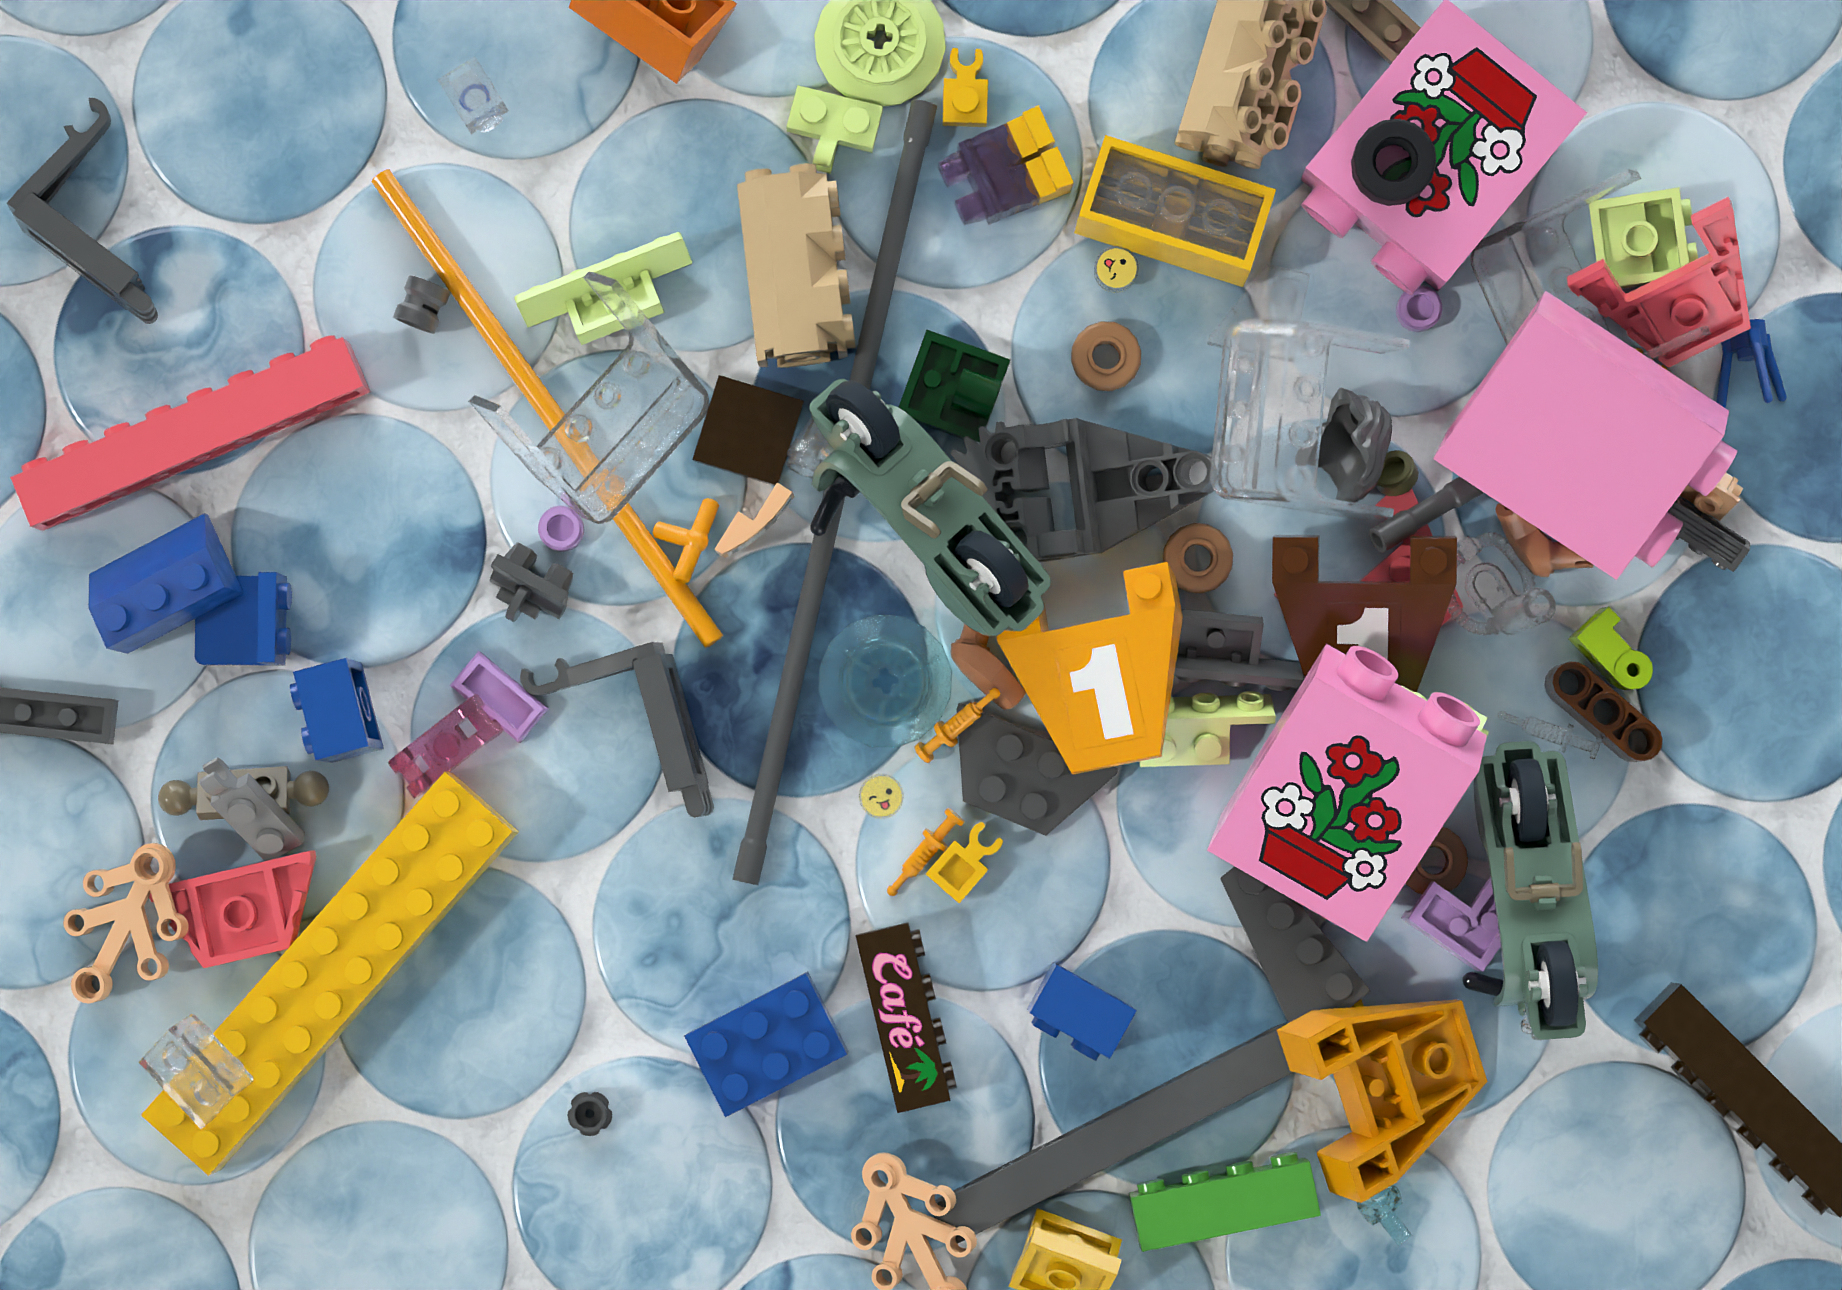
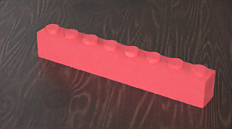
M335 335L320 338L310 344V351L296 357L294 353L280 355L269 361L270 368L255 374L252 370L240 372L231 376L227 380L229 385L215 391H212L210 387L197 390L186 397L187 403L173 409L170 405L157 407L145 414L147 420L132 426L128 422L117 424L104 431L105 437L90 444L88 440L77 441L62 449L64 455L48 461L46 457H42L25 463L21 466L22 472L10 478L30 527L44 531L370 393L351 344L343 337L336 339Z

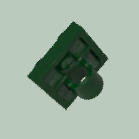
M926 330L898 408L905 411L917 423L962 439L969 436L977 443H980L979 428L982 426L987 427L1011 359Z

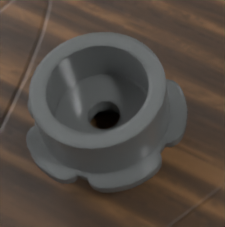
M582 1092L572 1099V1108L567 1114L572 1128H577L582 1135L595 1136L599 1134L600 1129H605L609 1126L612 1120V1111L608 1108L609 1101L603 1094L599 1092H593L592 1094ZM588 1109L594 1111V1116L591 1118L586 1116Z

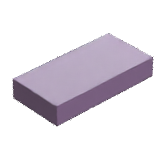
M480 651L476 653L450 685L518 743L522 742L549 709Z

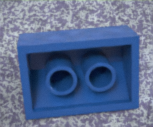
M204 513L90 573L88 609L106 649L129 654L240 596L244 592L209 515Z

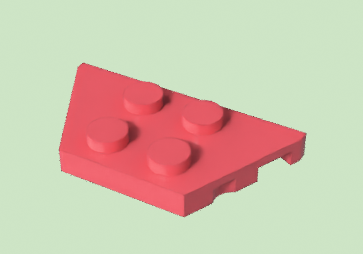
M315 850L169 884L176 913L182 914L188 921V932L182 939L188 942L190 952L203 968L286 950L292 945L298 936L316 861ZM150 893L148 898L151 900V902H154L152 895ZM170 919L169 925L177 932L176 922Z

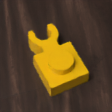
M952 48L950 67L957 75V79L944 78L942 126L987 127L988 79H975V76L981 71L983 66V52L981 49H976L975 61L973 64L965 66L958 61V48Z
M983 822L977 823L971 829L969 844L965 848L954 840L926 872V875L958 903L965 898L989 870L979 860L984 855L996 853L1003 844V840L1000 837L989 847H984L978 842V834L985 827Z

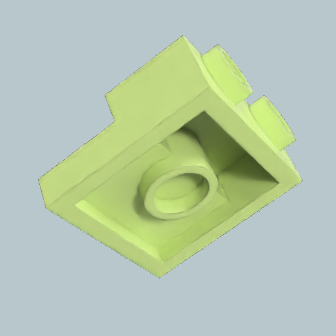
M1679 187L1589 201L1596 262L1602 259L1605 260L1622 289L1643 286L1698 259L1696 242L1687 243L1685 226L1693 225L1690 198L1681 200Z

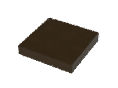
M718 375L692 460L775 486L776 483H780L804 401Z

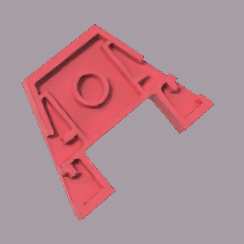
M1729 197L1691 215L1692 224L1709 252L1707 255L1629 293L1623 292L1605 260L1602 259L1567 276L1568 287L1578 297L1582 295L1595 305L1603 317H1610L1627 331V336L1668 368L1751 329L1734 211Z

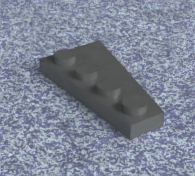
M1235 866L1220 878L1288 1023L1311 1010L1352 1007L1371 991L1298 902Z

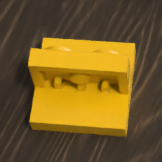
M1037 1208L1031 1221L1022 1254L1013 1270L1008 1287L1017 1290H1109L1121 1264V1259L1117 1257L1122 1239Z

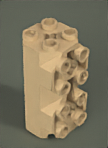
M1217 0L1174 144L1183 149L1203 152L1202 160L1209 164L1226 167L1230 160L1252 169L1260 168L1265 154L1273 149L1280 150L1288 143L1289 134L1302 94L1300 84L1296 80L1291 79L1289 70L1298 64L1305 65L1312 60L1323 18L1326 15L1327 7L1325 0Z
M816 164L793 165L789 167L790 172L772 174L770 169L750 170L745 172V182L737 184L756 356L759 367H768V359H777L778 368L823 364L831 361L830 352L838 350L839 359L848 357L847 349L856 348L852 314L843 315L842 305L851 304L847 270H838L837 261L846 260L841 225L833 226L832 217L840 216L836 180L827 181L826 174L817 173Z

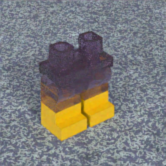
M1039 105L1023 112L1022 116L1005 124L982 132L972 139L969 138L958 143L957 152L950 154L938 163V170L947 188L968 179L973 189V193L955 200L954 203L963 225L980 222L984 219L990 225L1001 220V218L1014 215L1071 192L1074 182L1058 146L1053 148L1055 140Z

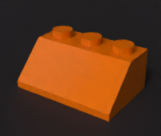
M571 0L568 8L677 84L700 61L735 10L737 3L732 0Z

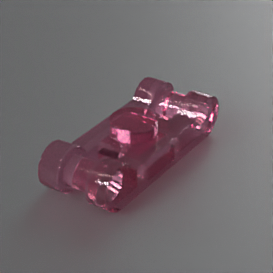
M478 694L468 698L388 761L395 774L400 772L409 785L406 789L414 799L427 792L444 772H451L504 731L497 719L491 720L484 711L483 707L486 704ZM467 719L477 730L469 738L459 726ZM419 756L429 766V769L424 773L414 762Z

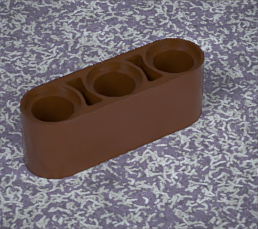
M1571 661L1557 665L1549 670L1544 684L1548 696L1618 757L1627 762H1642L1658 755L1662 748L1663 739L1656 725L1588 667L1579 662ZM1564 671L1574 673L1578 679V689L1573 695L1564 693L1559 686V677ZM1599 700L1609 703L1613 711L1612 718L1606 725L1599 723L1594 717V706ZM1634 729H1638L1646 736L1647 746L1641 754L1633 752L1628 744V737Z

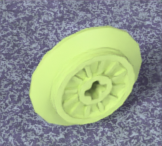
M830 0L821 12L814 34L816 60L827 82L844 97L880 106L900 105L921 94L938 74L946 50L944 24L931 0ZM878 30L885 31L886 39L892 40V42H884L883 49H875L874 41L868 40V38H874Z

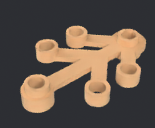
M159 843L145 844L136 850L130 864L111 870H92L85 875L83 888L92 897L106 896L113 891L114 886L133 881L134 883L125 899L89 910L85 908L71 910L64 917V928L71 936L87 935L93 931L94 927L115 921L93 966L78 970L72 978L71 990L75 998L80 1002L94 1003L102 1001L109 996L113 985L110 974L130 933L132 934L138 956L137 972L140 977L151 981L160 979L167 974L169 969L168 960L162 953L156 951L144 908L151 893L159 916L156 926L157 933L163 940H179L187 934L188 921L182 914L176 913L168 884L174 876L176 863L172 852L166 846ZM153 858H156L159 862L157 874L152 871L150 866ZM97 875L100 876L104 882L101 891H99L94 884ZM77 915H80L84 920V926L81 930L75 925ZM170 919H173L177 924V932L174 935L168 930ZM151 958L157 963V972L155 974H152L148 969V962ZM94 976H97L99 979V991H96L92 986Z
M883 1152L870 1157L862 1170L863 1182L870 1193L862 1221L852 1229V1242L861 1250H869L881 1240L882 1230L879 1224L886 1203H888L895 1217L883 1261L872 1271L871 1277L874 1285L880 1290H891L900 1283L903 1275L901 1264L908 1243L930 1290H967L965 1284L960 1279L945 1275L926 1236L945 1243L951 1255L965 1257L976 1247L977 1238L975 1233L966 1226L955 1227L912 1209L905 1196L906 1194L925 1201V1206L931 1214L943 1216L953 1209L956 1204V1196L953 1190L945 1185L934 1186L907 1175L905 1164L899 1157L893 1154ZM878 1170L884 1171L887 1174L888 1183H884L879 1178ZM935 1194H940L945 1198L946 1207H941L936 1203ZM862 1228L870 1231L872 1241L864 1239L861 1233ZM956 1235H960L966 1240L967 1248H961L956 1243ZM882 1269H886L891 1273L892 1282L884 1279Z

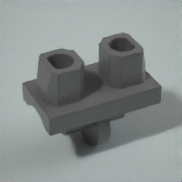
M516 543L504 557L497 554L491 564L493 571L490 582L501 587L496 598L509 605L505 618L515 622L520 614L524 613L536 619L540 611L543 610L560 620L567 607L568 591L573 579L572 571L553 563L544 578L532 573L530 570L536 562L537 554L521 543Z

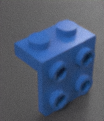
M258 572V576H236L244 593L195 619L194 657L196 662L201 665L286 666V655H289L291 651L290 628H286V610H290L292 605L291 584L287 583V576L277 572Z

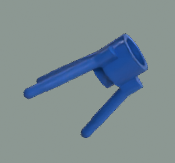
M1750 319L1751 329L1721 342L1723 355L1716 402L1726 408L1734 353L1737 354L1738 361L1755 360L1760 388L1766 403H1770L1773 400L1769 375L1778 400L1785 401L1787 398L1772 351L1770 334L1766 333L1765 320Z

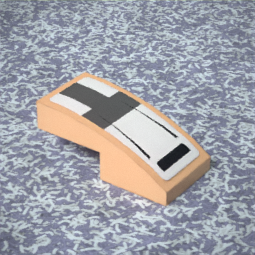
M776 483L754 520L738 511L714 549L717 554L726 558L742 550L764 534L794 498L793 492Z

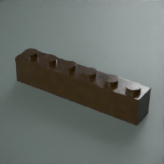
M1671 982L1634 1019L1643 1029L1638 1034L1639 1037L1656 1053L1659 1054L1664 1050L1675 1061L1671 1066L1672 1070L1688 1085L1691 1086L1696 1082L1707 1093L1703 1099L1705 1103L1720 1117L1724 1118L1728 1114L1740 1126L1736 1133L1746 1144L1755 1151L1761 1146L1773 1158L1768 1165L1787 1183L1794 1179L1805 1190L1801 1198L1815 1212L1822 1215L1826 1211L1831 1215L1841 1218L1842 1143L1682 984Z

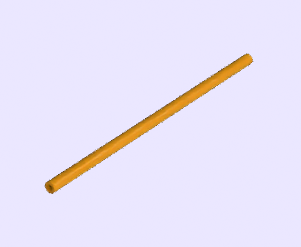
M390 169L380 172L372 179V184L706 649L723 637L721 631L688 585L674 579L675 567L393 173Z

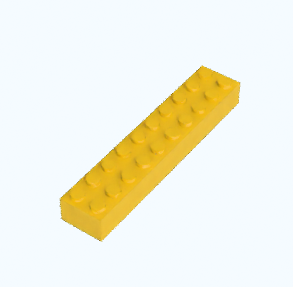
M444 772L146 1108L141 1116L208 1176L220 1171L519 831L454 773Z

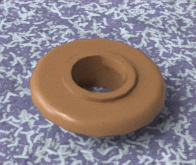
M1101 321L1087 326L1077 335L1072 346L1071 363L1075 374L1085 385L1097 391H1114L1125 387L1135 378L1141 365V349L1137 338L1128 328L1116 322ZM1103 344L1113 346L1119 354L1118 363L1110 369L1098 367L1094 363L1092 356L1096 347Z
M1192 523L1180 527L1169 537L1163 548L1162 563L1168 562L1176 576L1178 588L1188 593L1203 594L1215 590L1226 581L1233 566V551L1229 540L1220 530L1208 524ZM1199 545L1209 551L1211 559L1205 571H1194L1186 565L1184 555L1189 547Z
M1442 827L1429 848L1436 847L1443 852L1446 861L1445 866L1441 872L1431 874L1424 871L1419 862L1405 883L1416 893L1423 894L1431 881L1450 892L1457 888L1465 877L1468 866L1466 847L1458 835L1450 829Z

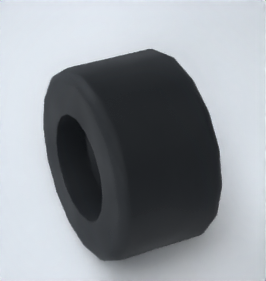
M1402 119L1383 120L1368 128L1358 140L1351 159L1352 177L1360 192L1371 201L1386 206L1402 205L1418 197L1432 180L1437 164L1435 147L1428 134L1415 123ZM1397 145L1408 152L1411 157V168L1405 177L1398 180H1390L1384 178L1378 172L1375 160L1379 151L1386 146Z

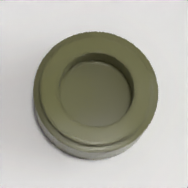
M1400 450L1387 452L1380 479L1376 484L1377 489L1382 494L1399 496L1413 488L1418 480L1419 472L1412 457Z

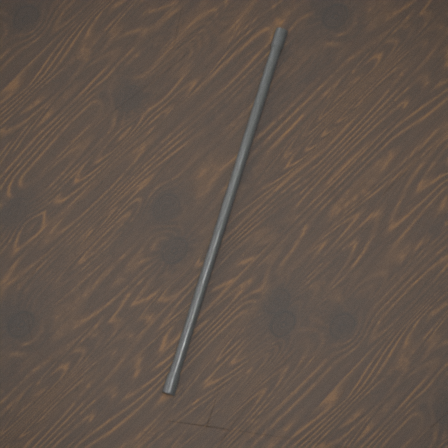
M923 100L911 101L903 135L904 145L850 375V380L862 384L869 390L925 149L930 141L937 105ZM830 486L824 490L823 497ZM845 498L841 501L826 533L822 536H813L745 836L740 843L732 880L759 885L767 850L766 840Z

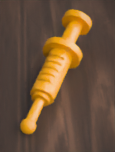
M990 689L989 694L978 703L970 702L946 723L938 721L934 725L937 735L926 744L919 742L914 746L918 756L924 762L930 763L934 759L933 752L945 743L949 747H954L958 744L957 736L982 716V709L987 704L1000 696L999 689Z
M947 808L944 811L947 818L934 833L927 828L922 832L925 839L903 863V873L892 886H888V895L895 896L898 893L897 890L908 877H916L939 849L944 852L948 848L943 841L944 837L955 824L962 826L965 822L956 812Z

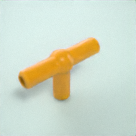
M711 498L702 500L691 530L661 521L657 522L653 528L654 538L684 546L673 573L674 579L680 583L686 584L690 582L700 554L708 546V534L719 509L718 502Z

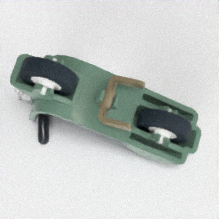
M845 379L834 381L811 402L809 410L818 430L811 435L816 443L810 450L814 454L819 452L824 458L814 471L812 485L819 492L830 486L810 524V530L814 535L822 536L826 533L841 501L846 496L854 498L861 492L924 564L926 576L936 595L965 625L983 635L997 636L1004 630L1022 631L1026 629L1042 613L1044 602L1040 596L1051 585L1048 572L982 497L987 492L986 485L964 468L952 462L932 437L910 415L896 406L885 404L879 392L870 391L860 383Z
M1535 742L1503 743L1497 747L1495 755L1482 757L1480 770L1474 778L1476 820L1480 839L1488 857L1502 951L1503 980L1475 972H1468L1462 978V982L1465 988L1496 996L1493 998L1495 1007L1518 1005L1519 1014L1524 1016V1019L1520 1022L1522 1032L1531 1034L1534 1040L1575 1038L1585 1032L1584 1000L1591 998L1597 988L1598 957L1582 860V849L1578 837L1566 760L1561 753L1556 751L1541 752L1539 745Z

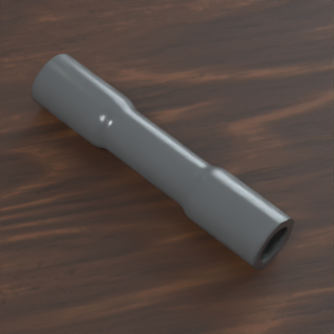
M1459 476L1447 483L1437 493L1369 530L1370 540L1378 551L1384 553L1414 535L1421 527L1453 508L1465 505L1484 492Z

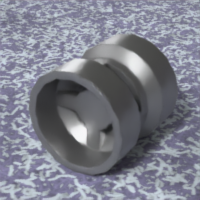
M410 275L404 287L407 293L404 302L397 305L393 318L416 329L435 334L439 324L437 314L440 307L447 304L451 292L435 283Z

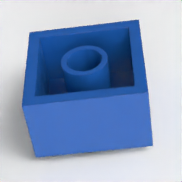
M343 658L293 672L296 683L290 684V693L296 710H303L307 727L301 728V736L307 754L314 753L315 760L333 763L384 749L361 662Z
M1054 962L1027 1008L1028 1012L1034 1016L1031 1021L1033 1026L1054 1038H1057L1060 1031L1074 1038L1070 1044L1073 1046L1072 1048L1097 1061L1100 1054L1109 1059L1111 1058L1137 1011L1127 1003Z

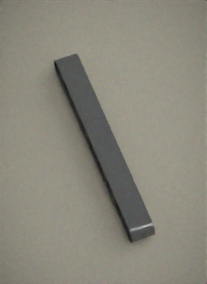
M1287 1022L1277 1025L958 1187L953 1190L956 1196L954 1208L943 1216L933 1215L934 1218L955 1227L966 1226L976 1235L1294 1073L1289 1070L1277 1033V1029L1286 1025ZM943 1196L935 1200L939 1206L946 1207V1200ZM960 1235L955 1237L957 1244L965 1240Z

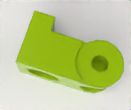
M1609 606L1600 608L1568 640L1617 689L1633 690L1644 687L1652 678L1653 666L1651 660L1643 652L1632 650L1613 629L1621 618Z

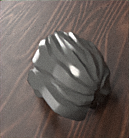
M1342 387L1339 388L1331 400L1327 422L1313 428L1308 439L1298 445L1293 459L1294 466L1299 471L1303 469L1305 464L1322 468L1336 485L1338 492L1335 501L1342 506L1352 505L1364 499L1380 479L1392 436V419L1390 414L1378 401L1374 402L1366 396L1357 395L1353 391Z

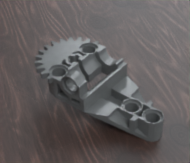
M1079 418L1062 419L1046 424L1006 427L1004 422H996L995 433L991 434L983 426L979 428L980 443H977L969 436L963 438L968 450L966 454L957 450H952L950 453L959 466L986 485L987 492L982 497L1015 534L1018 530H1024L1027 536L1025 547L1039 563L1103 553L1212 493L1219 487L1223 474L1220 463L1207 454ZM1012 441L1016 447V455L1010 463L1005 464L1001 457V450L1007 442ZM1066 446L1076 529L1055 531L1051 498L1022 497L1014 499L1012 504L1008 502V496L1013 495L1015 490L1034 492L1050 489L1045 449ZM1203 461L1207 468V475L1200 484L1194 485L1190 480L1189 471L1196 462ZM1159 468L1163 474V482L1157 490L1151 492L1147 487L1146 478L1151 470Z

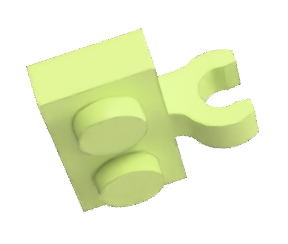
M797 85L786 128L787 132L819 140L813 164H816L817 171L831 174L838 145L873 153L883 114V106Z

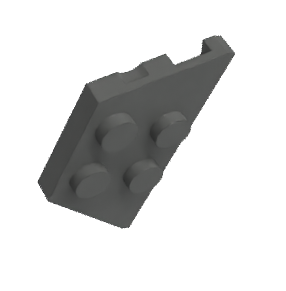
M959 703L956 712L958 713L966 705ZM983 712L979 719L958 735L963 802L1045 836L1109 782L1118 772V768L1109 767L1072 774L1053 741Z

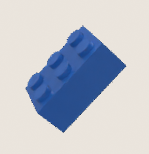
M808 971L684 1035L725 1117L846 1056L849 1052Z

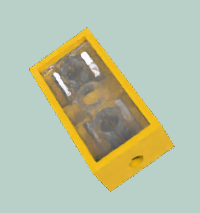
M1105 135L1074 233L1244 287L1253 265L1276 189Z

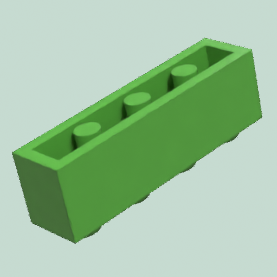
M1289 1152L1271 1156V1164L1253 1167L1252 1161H1244L1227 1165V1173L1209 1177L1208 1170H1199L1181 1175L1182 1182L1165 1185L1164 1179L1138 1183V1191L1130 1192L1129 1198L1141 1251L1144 1252L1321 1216L1310 1161L1305 1157L1298 1159L1297 1152Z

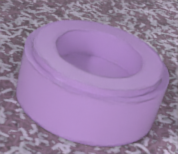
M1419 286L1413 295L1404 292L1396 305L1398 321L1404 328L1413 332L1429 330L1438 322L1442 314V302L1439 295L1433 289L1426 286Z
M555 506L548 509L541 516L538 524V533L546 546L555 551L565 552L572 550L581 542L584 535V524L581 517L573 509L566 506Z

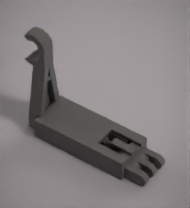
M89 98V106L92 112L99 114V118L88 131L83 133L77 132L73 125L64 126L69 139L17 190L7 202V205L25 234L125 310L131 312L144 323L152 324L157 320L158 312L151 298L143 292L145 287L138 273L48 205L86 154L110 127L111 117L105 104L96 98Z
M646 643L570 667L563 658H558L554 665L558 670L557 679L554 682L541 686L535 684L533 672L528 669L521 670V684L532 695H547L635 670L668 792H682L687 813L691 817L708 816L713 812L714 804L708 786L709 782L673 654L665 653L663 643Z

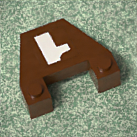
M1274 535L1272 542V584L1304 676H1307L1326 644L1345 655L1350 647L1361 646L1380 654L1396 668L1398 672L1396 684L1402 685L1412 692H1417L1457 584V537L1410 536V582L1319 581L1320 535Z

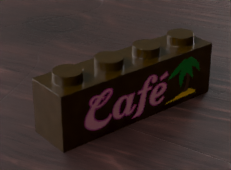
M909 922L856 934L855 937L897 1113L951 1101L949 1090L957 1088L951 1061L942 1063L938 1046L947 1044L941 1018L932 1019L928 1006V1001L936 1000L930 973L921 975L917 957L925 956L920 930L911 931Z

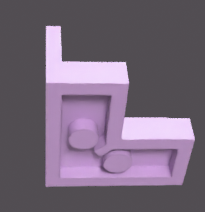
M1491 876L1470 906L1437 883L1431 881L1412 910L1405 911L1401 919L1477 971L1483 972L1501 947Z

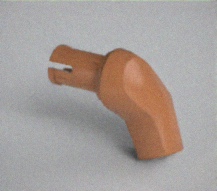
M1501 503L1497 504L1495 508L1496 514L1509 544L1522 563L1534 575L1548 578L1550 574H1553L1554 570L1593 568L1594 565L1560 542H1552L1539 528Z
M964 624L960 639H956L955 643H951L950 652L952 660L959 670L985 695L989 694V690L992 688L999 689L1000 696L992 700L1004 710L1013 708L1021 701L1026 691L1005 665L994 656L990 648L987 647L989 636L976 632Z

